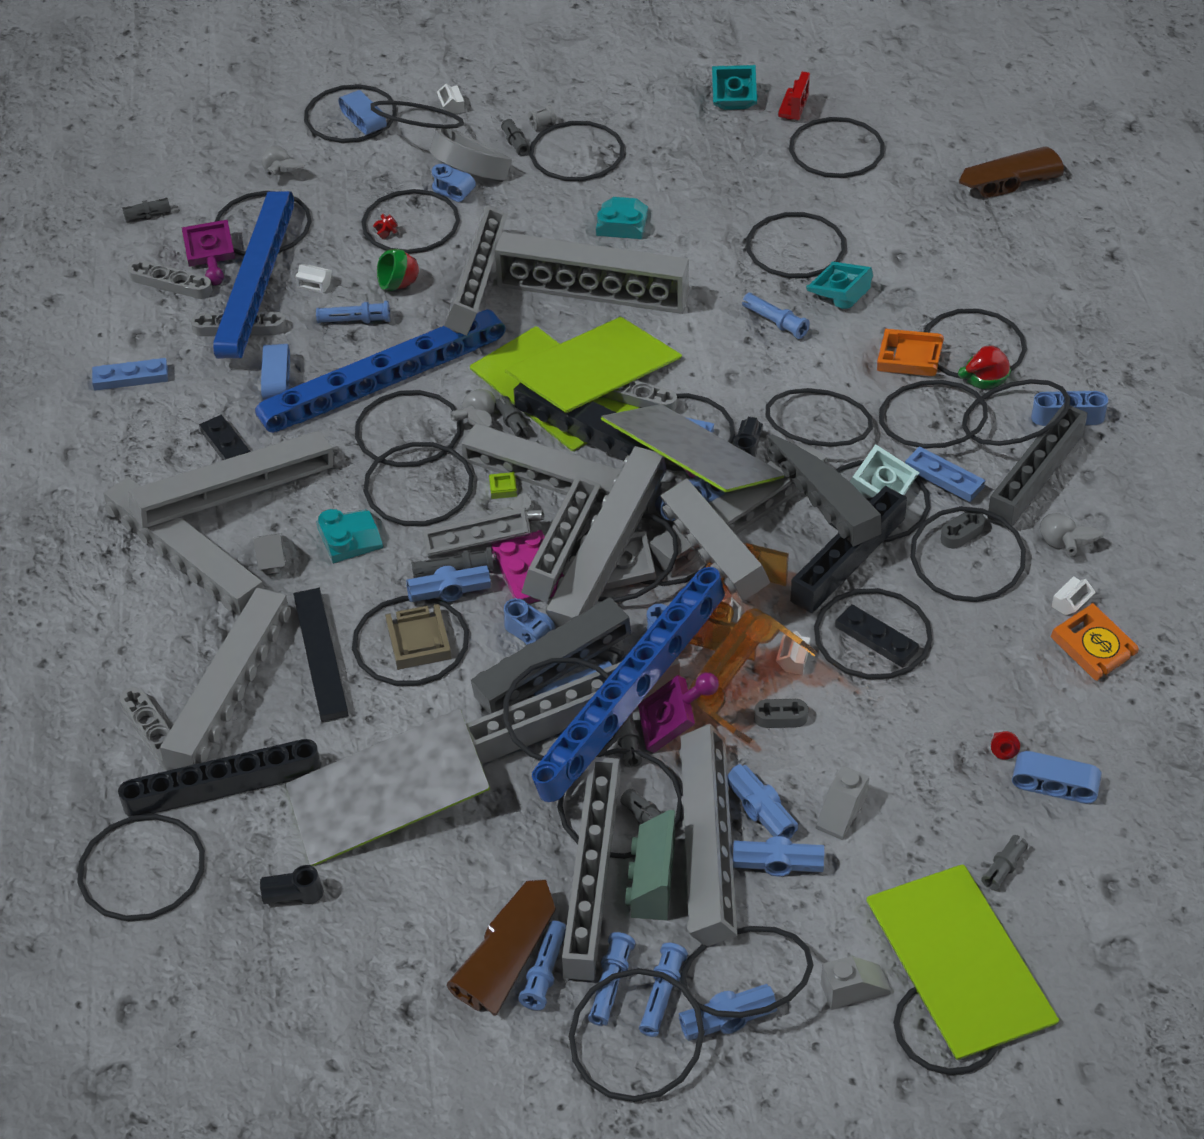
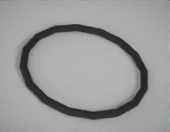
M911 988L897 1004L893 1021L897 1042L910 1059L927 1070L947 1075L970 1073L989 1063L1000 1049L1001 1045L991 1048L984 1058L969 1066L946 1068L930 1064L913 1053L904 1041L900 1027L903 1007L914 994L918 993L916 988Z

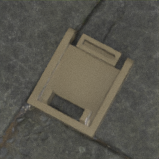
M439 604L433 605L435 615L433 617H430L428 606L397 611V624H393L391 613L385 614L397 670L452 659Z

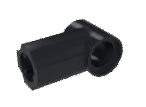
M749 416L747 419L742 420L738 434L734 437L733 445L756 457V450L763 431V423H760L757 418Z
M311 865L299 866L293 873L267 876L260 879L263 904L300 900L304 904H313L319 901L324 893L318 871Z

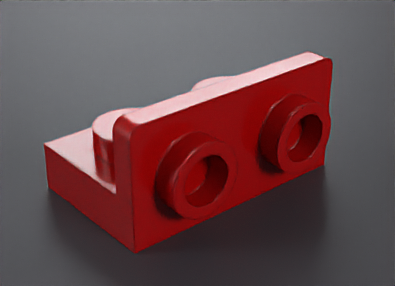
M802 71L799 79L794 81L793 88L787 89L778 111V117L789 120L800 119L809 96V72Z

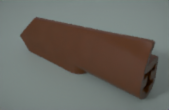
M1044 146L965 168L960 177L959 184L970 188L976 187L983 197L990 198L1016 191L1023 181L1036 178L1039 181L1061 177L1064 173V165L1054 150Z
M546 880L526 881L489 924L484 940L447 982V988L457 999L477 1011H480L484 1006L492 1015L496 1016L556 910Z

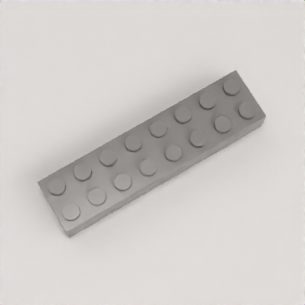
M502 232L495 248L498 287L683 314L689 296L688 258Z

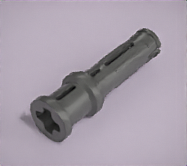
M487 547L484 551L469 552L466 550L462 552V555L411 562L414 578L434 575L436 570L443 566H452L456 570H463L487 565L490 571L494 570L491 547Z

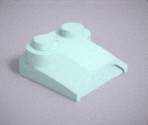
M875 444L850 480V483L865 498L874 497L884 486L905 495L919 472Z

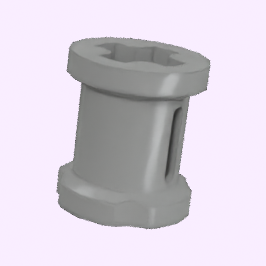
M551 105L546 106L543 110L537 112L530 111L528 113L530 125L535 131L539 130L541 126L547 124L554 125L557 122L556 114Z

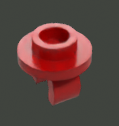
M384 213L380 215L382 220H378L373 225L378 231L377 234L382 239L387 238L390 232L396 234L398 232L396 220L390 214L388 216Z
M1008 731L995 732L991 740L992 753L997 758L1004 760L1015 757L1020 750L1018 737Z

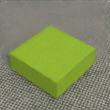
M515 472L489 474L491 499L517 497Z

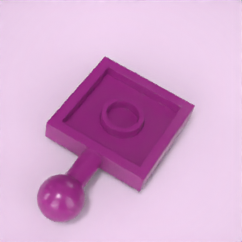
M228 219L181 227L189 267L208 264L205 276L211 280V285L221 284L224 280V273L218 268L217 262L235 259Z
M706 672L699 675L696 679V685L689 691L686 679L677 675L639 703L638 709L646 750L656 753L695 724L691 703L701 695L709 696L717 691L719 682L714 674Z

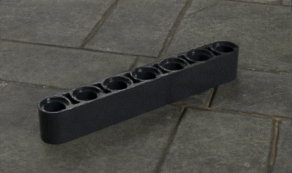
M301 739L138 777L123 782L118 788V795L124 813L130 817L159 813L290 782L321 768L318 747L313 740Z

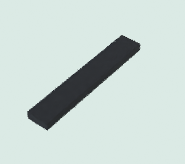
M320 587L295 592L293 595L320 720L324 722L348 717L347 704Z

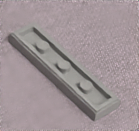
M525 507L422 530L428 558L532 535Z

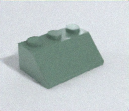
M668 810L639 825L638 837H632L631 855H636L635 862H629L628 880H633L632 887L626 888L625 905L631 906V918L668 921L675 851V810Z

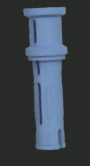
M750 292L744 296L743 300L748 303L742 302L743 307L775 322L780 330H787L793 333V336L797 339L803 338L808 332L810 326L808 319L799 318L794 315L793 311L789 309L782 310Z
M389 301L378 304L364 302L361 306L316 308L317 323L362 320L365 323L375 320L390 322L391 318Z
M560 921L549 922L535 966L531 967L526 974L527 984L525 990L520 992L518 998L519 1002L528 1009L542 1010L546 1006L547 999L545 996L548 988L554 983L552 971L566 933V925Z
M614 932L609 935L608 943L610 945L607 955L601 960L603 972L600 982L613 973L628 970L629 964L627 960L630 951L635 948L636 944L631 936L621 932ZM621 978L614 979L596 991L594 1003L588 1016V1020L598 1026H606L608 1024Z
M664 943L660 949L662 956L659 965L653 971L664 972L679 982L681 977L679 971L682 962L687 959L688 952L678 944ZM654 977L655 982L639 1026L640 1032L650 1037H656L659 1034L660 1025L674 986L659 977Z

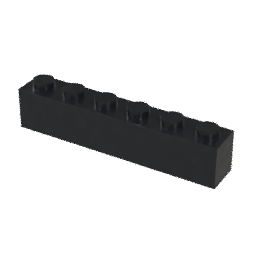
M521 382L514 388L515 407L520 411L557 427L561 431L567 432L581 441L599 448L603 452L620 458L622 461L625 460L627 455L632 453L635 446L654 451L602 421L601 416L616 412L594 401L566 413Z
M884 486L869 501L881 514V534L853 547L838 532L791 579L790 601L813 614L905 520L907 497Z

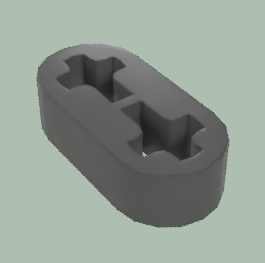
M964 512L942 527L941 543L947 548L955 549L979 536L984 530V515L982 513Z
M765 699L755 705L754 720L762 728L801 727L808 720L809 708L801 699ZM792 711H797L799 715H793ZM764 712H769L770 716H765Z

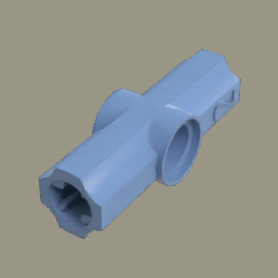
M487 565L463 570H456L452 566H443L437 569L434 575L407 579L406 587L410 602L441 597L443 601L452 602L459 599L465 592L491 588V580Z
M739 764L732 768L728 774V785L742 800L743 808L749 818L753 821L759 820L773 837L781 836L791 839L798 830V823L781 805V800L776 790L769 784L764 786L747 765Z
M781 836L771 837L766 842L734 841L733 868L765 869L768 874L777 877L788 875L791 871L823 872L824 845L792 844L788 838Z
M764 984L737 994L733 991H723L712 997L705 1006L718 1011L743 1012L766 1007L776 1002L771 986ZM694 1008L679 1013V1021L685 1039L687 1038L688 1041L696 1039L699 1032ZM777 1008L768 1013L745 1018L716 1017L700 1010L705 1032L704 1036L720 1030L724 1034L734 1033L743 1028L747 1021L776 1012Z

